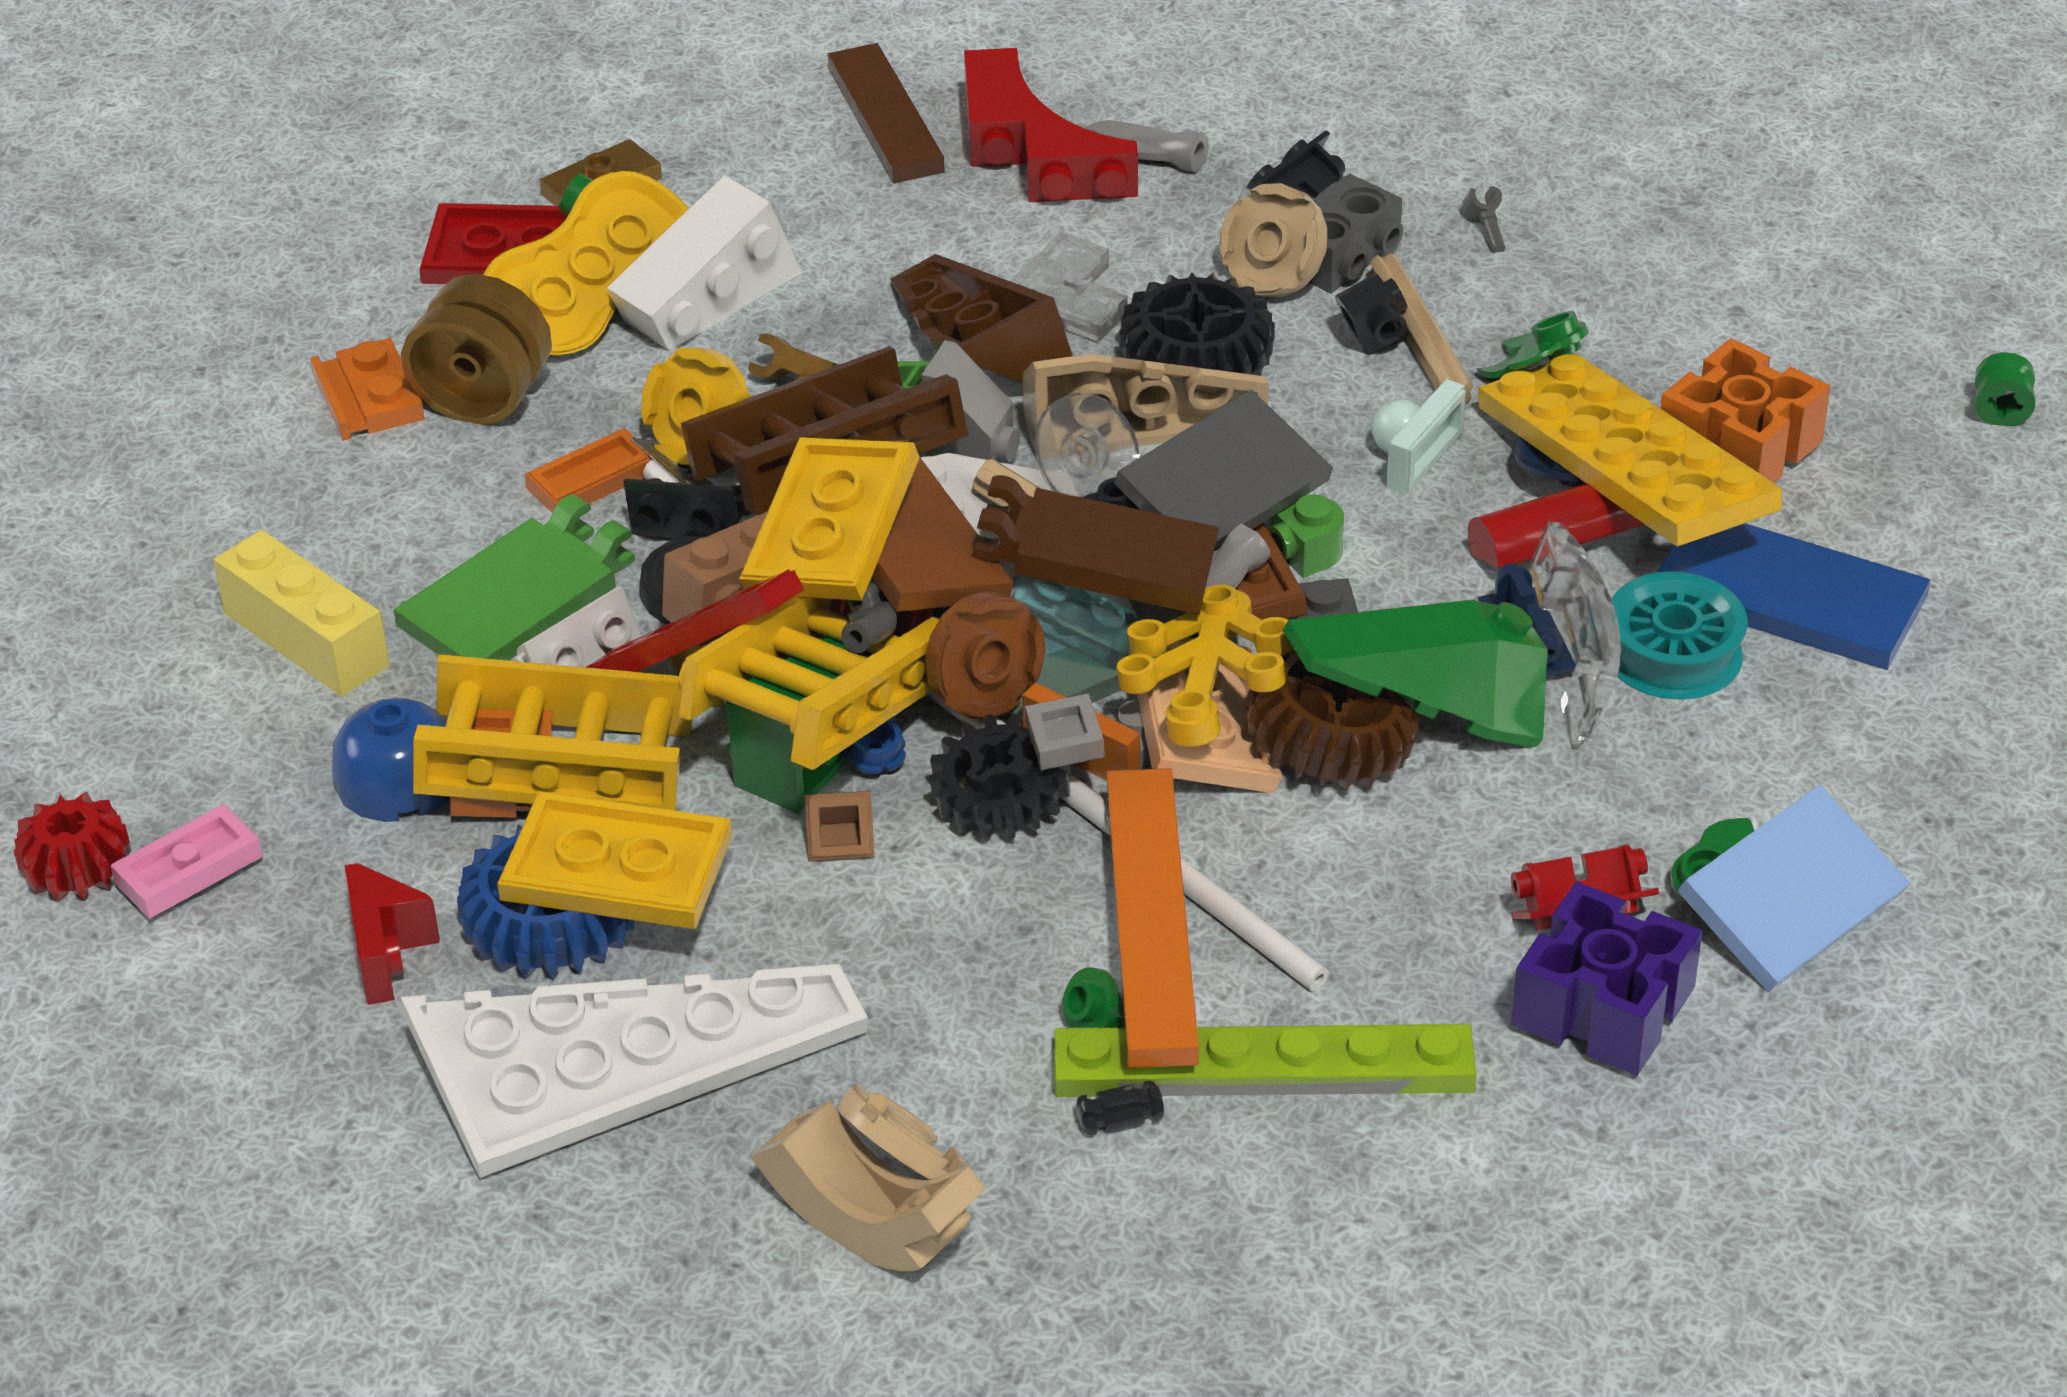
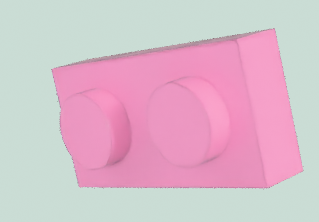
M222 804L110 866L114 883L151 919L262 858L263 855L259 838L225 804Z

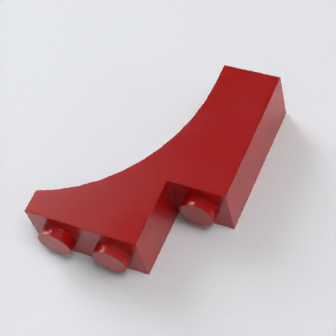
M1017 48L964 50L965 94L971 167L1025 164L1029 202L1138 197L1137 141L1116 138L1088 130L1050 110L1032 93L1026 84L1020 70Z

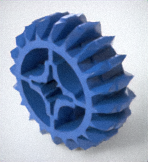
M519 824L514 836L507 838L501 835H494L491 849H475L472 864L462 868L461 886L458 887L459 895L457 896L458 912L461 917L463 933L467 936L468 943L474 944L481 960L494 958L501 972L518 964V968L525 979L536 968H545L551 978L554 979L559 967L570 965L571 968L580 974L584 959L589 957L595 961L605 963L608 947H623L626 931L635 929V920L501 901L497 883L522 830V826Z

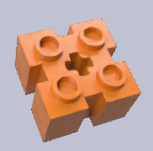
M1730 338L1703 360L1702 377L1688 372L1662 394L1661 409L1775 483L1783 476L1784 462L1790 461L1797 464L1823 442L1831 385L1791 366L1783 373H1780L1769 367L1770 356Z

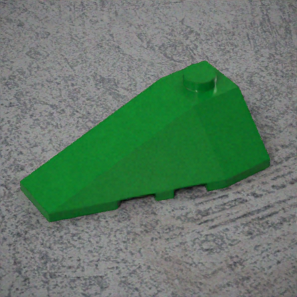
M1476 600L1445 602L1290 619L1282 629L1307 671L1375 697L1381 695L1385 688L1392 690L1405 700L1413 703L1415 712L1434 719L1441 709L1469 720L1466 724L1467 731L1488 740L1536 747L1543 739L1548 649L1532 627L1533 621L1531 617L1514 604L1502 602L1496 605Z

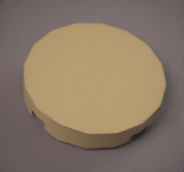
M1281 183L1261 184L1249 190L1252 193L1248 194L1243 200L1238 199L1228 210L1220 230L1219 253L1223 265L1227 266L1233 278H1236L1239 288L1245 286L1254 287L1255 295L1262 297H1286L1304 288L1319 271L1327 250V226L1320 207L1308 194Z
M853 1083L836 1106L853 1126L875 1144L928 1179H933L967 1166L965 1163L966 1159L955 1147H950L946 1154L933 1146L938 1136L933 1133L934 1129L880 1092L876 1094L869 1091L866 1094V1088L861 1083Z

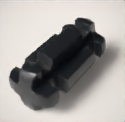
M1148 1080L1143 1082V1088L1141 1089L1135 1088L1134 1084L1096 1092V1099L1092 1100L1088 1099L1087 1095H1081L1076 1101V1112L1082 1131L1086 1135L1093 1136L1097 1135V1128L1105 1127L1106 1132L1142 1125L1145 1122V1117L1149 1116L1153 1117L1154 1122L1159 1121L1164 1116V1104L1159 1087L1154 1082Z

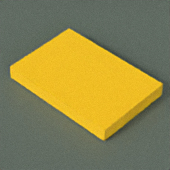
M800 437L739 578L743 588L746 589L789 569L790 571L795 570L805 589L794 597L862 601L920 458L914 442Z
M538 791L497 883L500 900L696 930L732 838L731 819Z

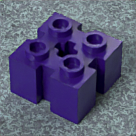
M1576 881L1552 915L1550 936L1540 933L1516 967L1511 1025L1559 1045H1562L1566 1037L1570 1035L1588 1042L1587 1056L1638 1076L1661 1041L1663 1019L1673 1022L1695 988L1703 930L1655 911H1651L1645 921L1625 914L1626 900Z

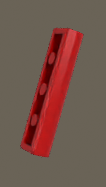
M1584 484L1472 518L1468 524V542L1471 556L1500 569L1509 563H1523L1645 524L1590 485Z

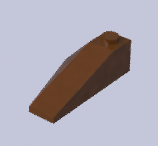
M938 254L932 255L890 279L899 298L935 350L940 348L944 340L956 342L979 367L1023 383L1022 373L1032 362L1073 356L1054 297Z

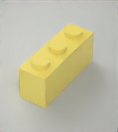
M259 530L213 559L224 613L339 696L346 695L390 666L381 611L264 530Z

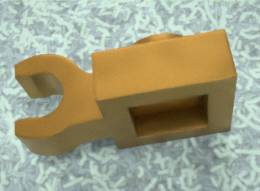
M764 333L760 334L758 341L772 347L774 352L773 359L767 366L750 362L748 370L752 374L767 380H780L789 373L798 374L796 380L839 364L796 349L786 340Z

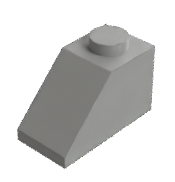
M944 340L922 373V383L945 374L958 380L968 436L926 451L925 457L952 453L984 460L994 459L1000 463H1011L1016 456L1020 441L1019 429L1013 427V402L956 342Z

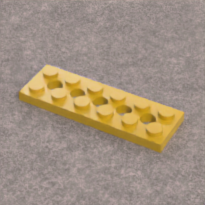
M1578 354L1555 357L1551 363L1528 371L1509 372L1504 374L1498 381L1478 387L1479 408L1676 547L1782 510L1781 487Z

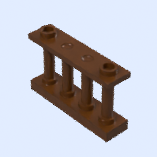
M890 346L681 422L692 477L699 481L735 467L738 473L745 510L755 516L769 510L800 437L869 441L907 439L909 442H914L918 454L968 436L958 380L945 374L913 387L905 388L901 382L896 351Z

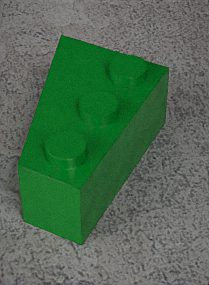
M828 636L822 639L825 642L848 650L843 642ZM866 651L856 653L866 658L872 655V653ZM792 656L786 659L788 662L832 679L839 676V674ZM758 677L748 680L798 701L806 697ZM726 701L730 737L729 754L732 758L734 786L798 814L805 807V794H817L849 761L845 758L843 751H841L814 770L791 762L794 735L791 733L789 725Z

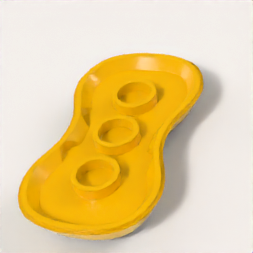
M631 171L608 173L594 179L582 190L570 214L556 230L542 239L512 248L500 254L489 264L483 275L499 278L515 286L540 308L550 326L552 350L549 356L575 353L587 348L602 335L616 309V305L607 287L667 231L689 207L669 188L649 176Z

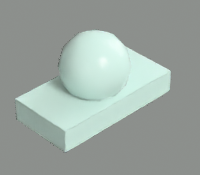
M1446 379L1421 407L1412 400L1396 398L1383 404L1377 410L1371 428L1377 446L1388 454L1387 488L1402 494L1409 493L1461 435L1464 423L1465 385Z

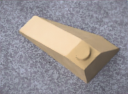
M1087 354L1032 362L1022 373L1024 420L1037 461L1164 443L1251 389L1268 405L1269 383L1265 376L1105 355Z

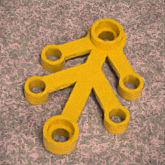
M1225 584L1209 586L1205 589L1200 615L1187 612L1165 624L1158 620L1145 619L1137 621L1128 627L1127 636L1131 655L1122 658L1117 663L1119 687L1122 691L1130 694L1145 693L1155 688L1159 681L1190 667L1185 689L1172 696L1171 704L1166 709L1168 735L1173 743L1180 746L1196 747L1208 744L1215 740L1221 732L1218 706L1211 699L1220 664L1245 679L1247 686L1256 692L1275 691L1285 684L1284 660L1281 655L1287 654L1293 649V646L1282 630L1288 621L1287 619L1270 617L1261 620L1251 614V600L1244 592ZM1197 632L1199 633V637L1164 653L1167 650V646ZM1240 635L1255 643L1258 653L1253 655L1229 639Z

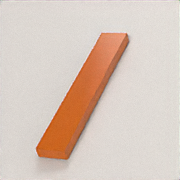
M1172 768L1107 771V798L1128 1068L1199 1065V1044Z

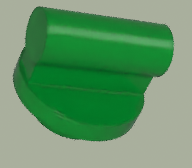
M1086 967L1076 972L1067 984L1063 996V1012L1070 1028L1100 1029L1125 1027L1123 997L1118 992L1113 977L1107 971L1093 967Z

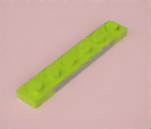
M1471 1024L1197 1027L1199 1065L1128 1068L1125 1027L1101 1029L1055 1028V1097H1080L1081 1095L1096 1097V1092L1134 1084L1135 1088L1141 1089L1143 1088V1082L1148 1080L1154 1082L1159 1087L1162 1096L1475 1093L1477 1074Z

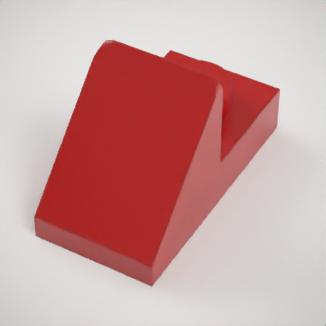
M359 863L344 865L367 1004L395 1000L391 974L404 972L400 950L436 944L440 941L434 901L426 893Z

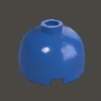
M407 698L381 699L362 706L348 716L333 742L332 753L333 782L343 805L363 818L392 822L399 821L398 813H409L419 809L420 816L434 812L450 800L448 796L413 793V738L417 725L445 727L446 719L437 710L422 701Z

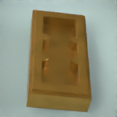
M628 139L601 152L590 154L581 161L540 178L541 195L553 205L559 206L566 188L573 178L580 173L594 180L612 172L631 171L649 176L657 181L662 178L661 163L634 141Z

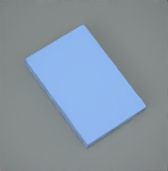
M1819 784L1686 879L1678 889V892L1769 993L1901 895L1911 883Z

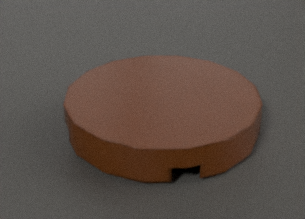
M981 591L961 598L943 613L929 638L925 657L927 680L938 701L970 719L985 720L986 715L992 714L994 717H998L1012 711L1021 703L1017 698L1023 694L1026 687L1030 688L1037 682L1041 674L1046 650L1043 628L1035 615L1029 612L1026 605L1005 593Z

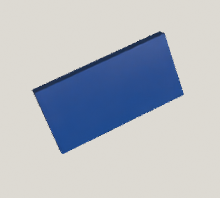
M1746 523L1678 547L1674 545L1657 571L1692 573L1709 578L1725 586L1743 604L1747 613V627L1888 670L1924 604L1928 596L1931 580Z

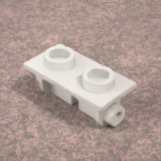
M617 586L517 648V656L513 657L511 661L586 667L615 648L641 637L623 587Z

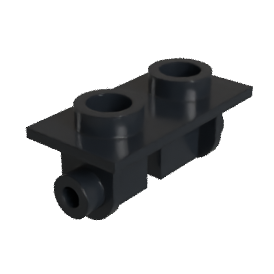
M1326 130L1309 143L1304 139L1298 141L1289 149L1281 163L1275 168L1270 164L1262 167L1250 180L1247 189L1251 190L1261 184L1281 183L1304 193L1307 192L1314 199L1343 178L1345 164L1339 156L1330 155L1323 148L1330 135V132Z
M626 478L623 481L631 531L634 535L670 539L709 536L738 524L743 516H750L752 514L745 510L740 485L721 487L663 482L660 478H651L649 480Z

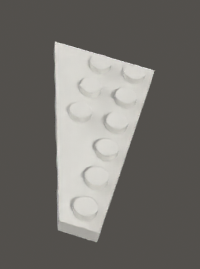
M839 964L756 970L751 978L711 981L710 974L684 975V983L647 986L646 978L537 986L536 990L529 995L491 997V990L464 992V1000L426 1002V995L401 997L402 1013L479 1178L867 1032L868 1017Z

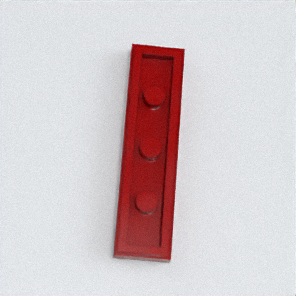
M787 569L627 642L589 664L586 668L638 672L734 629L741 624L763 616L805 589L795 570L790 571Z

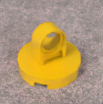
M681 347L674 350L673 353L675 354L671 355L664 363H656L643 387L641 403L644 425L652 426L654 436L660 443L654 444V447L676 464L690 465L681 422L753 396L748 393L744 376L732 359L715 349Z

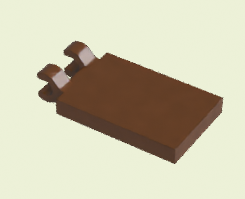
M1004 475L992 477L988 496L1004 499L1009 505L998 506L988 503L987 507L982 509L977 528L984 531H992L999 538L990 539L977 536L972 554L975 558L985 562L1005 561L1014 563L1013 574L1200 615L1219 527L1037 487L1032 497L1025 493L1015 479Z

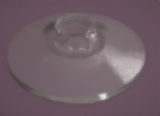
M1072 393L1057 399L1046 408L1036 427L1034 449L1038 468L1047 485L1055 492L1078 497L1095 493L1103 481L1116 477L1120 469L1140 458L1136 436L1126 417L1108 400L1094 394ZM1074 450L1079 454L1080 462L1077 460Z

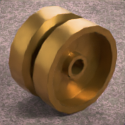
M480 274L455 277L439 290L429 304L426 314L419 318L406 336L401 351L403 371L415 393L433 410L450 419L479 425L499 423L514 412L525 396L529 384L535 381L545 366L552 350L550 326L540 308L515 286L499 278Z

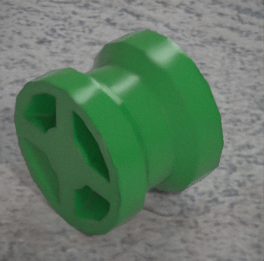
M2009 352L1992 354L1982 360L1976 368L1975 408L1978 416L1984 422L1990 425L2017 426L2028 420L2034 412L2036 403L2034 392L2035 372L2032 364L2025 357ZM2006 391H2012V392H2013V393H2011V394L2005 395Z

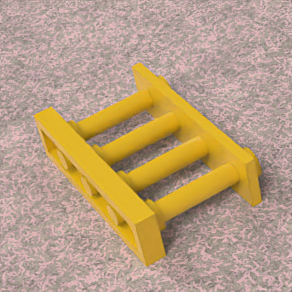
M793 597L771 612L741 624L686 657L678 678V685L682 690L679 717L690 721L722 700H726L789 725L790 731L794 735L791 762L814 770L932 691L927 680L925 657L930 635L940 619L931 617L901 637L891 634L865 650L872 653V655L866 658L820 640L828 636L843 642L841 637L842 629L850 622L848 617L830 610L832 599ZM792 656L839 674V676L832 679L788 662L786 659ZM758 677L806 697L798 701L748 680Z
M439 654L437 659V711L441 715L448 716L445 727L417 725L413 738V793L533 804L538 791L676 811L679 789L680 748L665 747L667 735L691 737L693 719L689 721L679 717L682 693L678 685L679 676ZM477 709L516 710L510 733L472 729ZM543 711H552L553 725L577 727L575 738L536 735ZM603 730L641 733L639 744L601 741Z

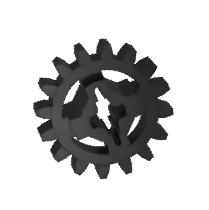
M1013 713L1006 724L998 725L992 714L986 715L984 720L985 727L977 730L967 722L961 724L963 737L960 740L945 736L941 740L943 754L931 755L930 763L933 774L929 775V782L933 801L938 803L940 816L942 819L955 817L957 831L961 833L970 829L974 824L979 826L981 839H988L993 833L994 828H1003L1008 839L1015 838L1017 832L1016 825L1022 823L1036 831L1041 828L1039 814L1043 812L1048 815L1057 816L1060 813L1058 798L1070 796L1069 777L1072 776L1070 764L1042 770L1040 775L1035 773L1034 765L1036 763L1039 765L1028 727L1021 726L1019 714ZM961 777L967 781V786L964 789L959 784Z

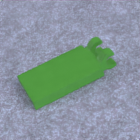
M574 494L568 495L555 506L549 521L545 525L531 517L395 608L393 611L396 626L438 655L510 661L513 657L517 656V648L616 588L614 573L620 572L635 561V554L620 545L632 537V532L617 521L612 520L605 523L597 531L589 546L584 541L594 535V528L579 518L591 510L590 504Z

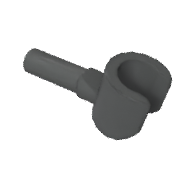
M1490 186L1485 193L1487 205H1484L1477 200L1475 189L1470 188L1462 202L1464 215L1473 222H1481L1493 253L1503 252L1505 244L1495 213L1502 201L1500 189Z

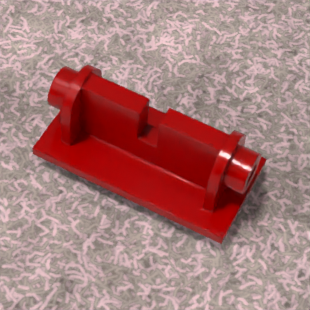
M1623 844L1614 848L1580 854L1585 879L1577 880V882L1626 900L1625 914L1640 910L1638 898L1660 894L1659 888H1641L1639 876L1645 875L1648 872L1647 858L1642 848L1631 849L1628 844ZM1571 856L1537 863H1525L1522 865L1521 871L1511 874V886L1516 899L1525 898L1527 905L1526 910L1511 912L1513 919H1534L1536 930L1551 928L1552 915L1576 882Z

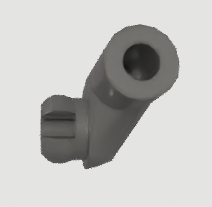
M869 582L862 601L846 600L851 609L847 612L850 622L842 629L841 637L849 651L862 653L890 636L897 625L896 612L888 600L880 599L879 588L875 583Z

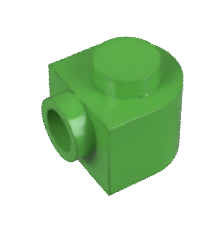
M1306 495L1271 517V527L1268 528L1270 535L1284 559L1302 578L1330 568L1341 559L1343 553L1344 512L1336 502L1321 495Z

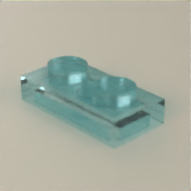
M1014 574V583L1010 596L1026 605L1029 612L1037 617L1043 628L1044 637L1113 670L1117 668L1119 660L1126 656L1129 644L1127 629L1134 623L1136 612L1089 590Z

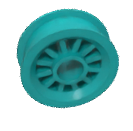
M1657 572L1629 581L1613 595L1609 603L1607 615L1611 630L1605 639L1604 654L1612 672L1628 686L1659 698L1686 700L1716 693L1728 686L1739 674L1743 662V652L1740 644L1746 635L1748 619L1741 601L1725 586L1709 578L1692 573Z

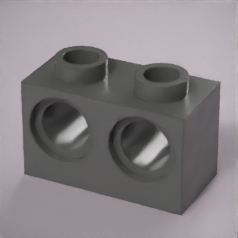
M1350 173L1314 198L1313 201L1320 207L1327 226V250L1319 271L1308 283L1332 294L1350 279H1357L1365 268L1370 265L1373 257L1376 255L1381 257L1385 253L1393 252L1399 245L1403 235V225L1401 224L1402 198Z

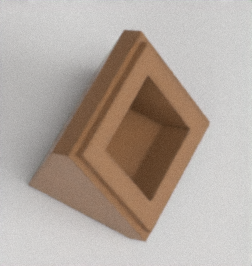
M871 791L805 794L809 861L874 857Z

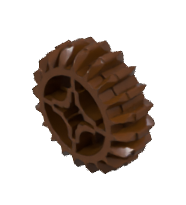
M1294 648L1287 654L1281 655L1284 660L1286 682L1281 688L1271 692H1256L1249 688L1245 702L1247 705L1245 715L1248 719L1247 732L1258 738L1257 750L1274 753V766L1289 765L1295 769L1296 778L1305 774L1315 777L1321 787L1327 780L1336 781L1345 790L1354 781L1362 786L1371 788L1377 778L1390 780L1393 772L1398 768H1402L1405 759L1410 757L1420 725L1418 721L1420 714L1415 712L1413 703L1386 688L1381 695L1375 697L1307 671Z

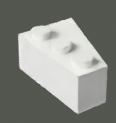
M724 175L607 287V290L626 324L670 351L801 274L802 271L771 203Z

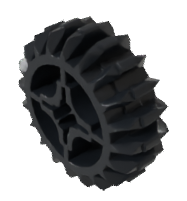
M1192 272L1188 278L1183 279L1168 275L1164 284L1148 282L1146 291L1133 293L1132 302L1124 306V312L1121 317V329L1119 330V347L1122 349L1123 358L1261 376L1263 368L1270 364V356L1273 354L1275 340V323L1272 322V313L1267 309L1266 299L1256 297L1254 287L1245 286L1239 288L1236 278H1230L1225 281L1217 280L1215 273H1212L1207 278L1196 277Z

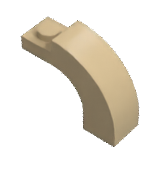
M831 1101L797 1114L750 1156L779 1195L810 1226L866 1262L894 1271L922 1269L968 1225L967 1222L970 1220L971 1215L966 1207L986 1189L969 1165L929 1180L914 1179L897 1172L882 1162L862 1143Z

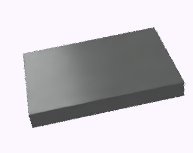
M1251 389L1117 472L1115 485L1140 510L1219 527L1215 552L1220 549L1230 531L1239 523L1251 529L1257 527L1298 501L1301 497L1306 496L1328 482L1333 467Z

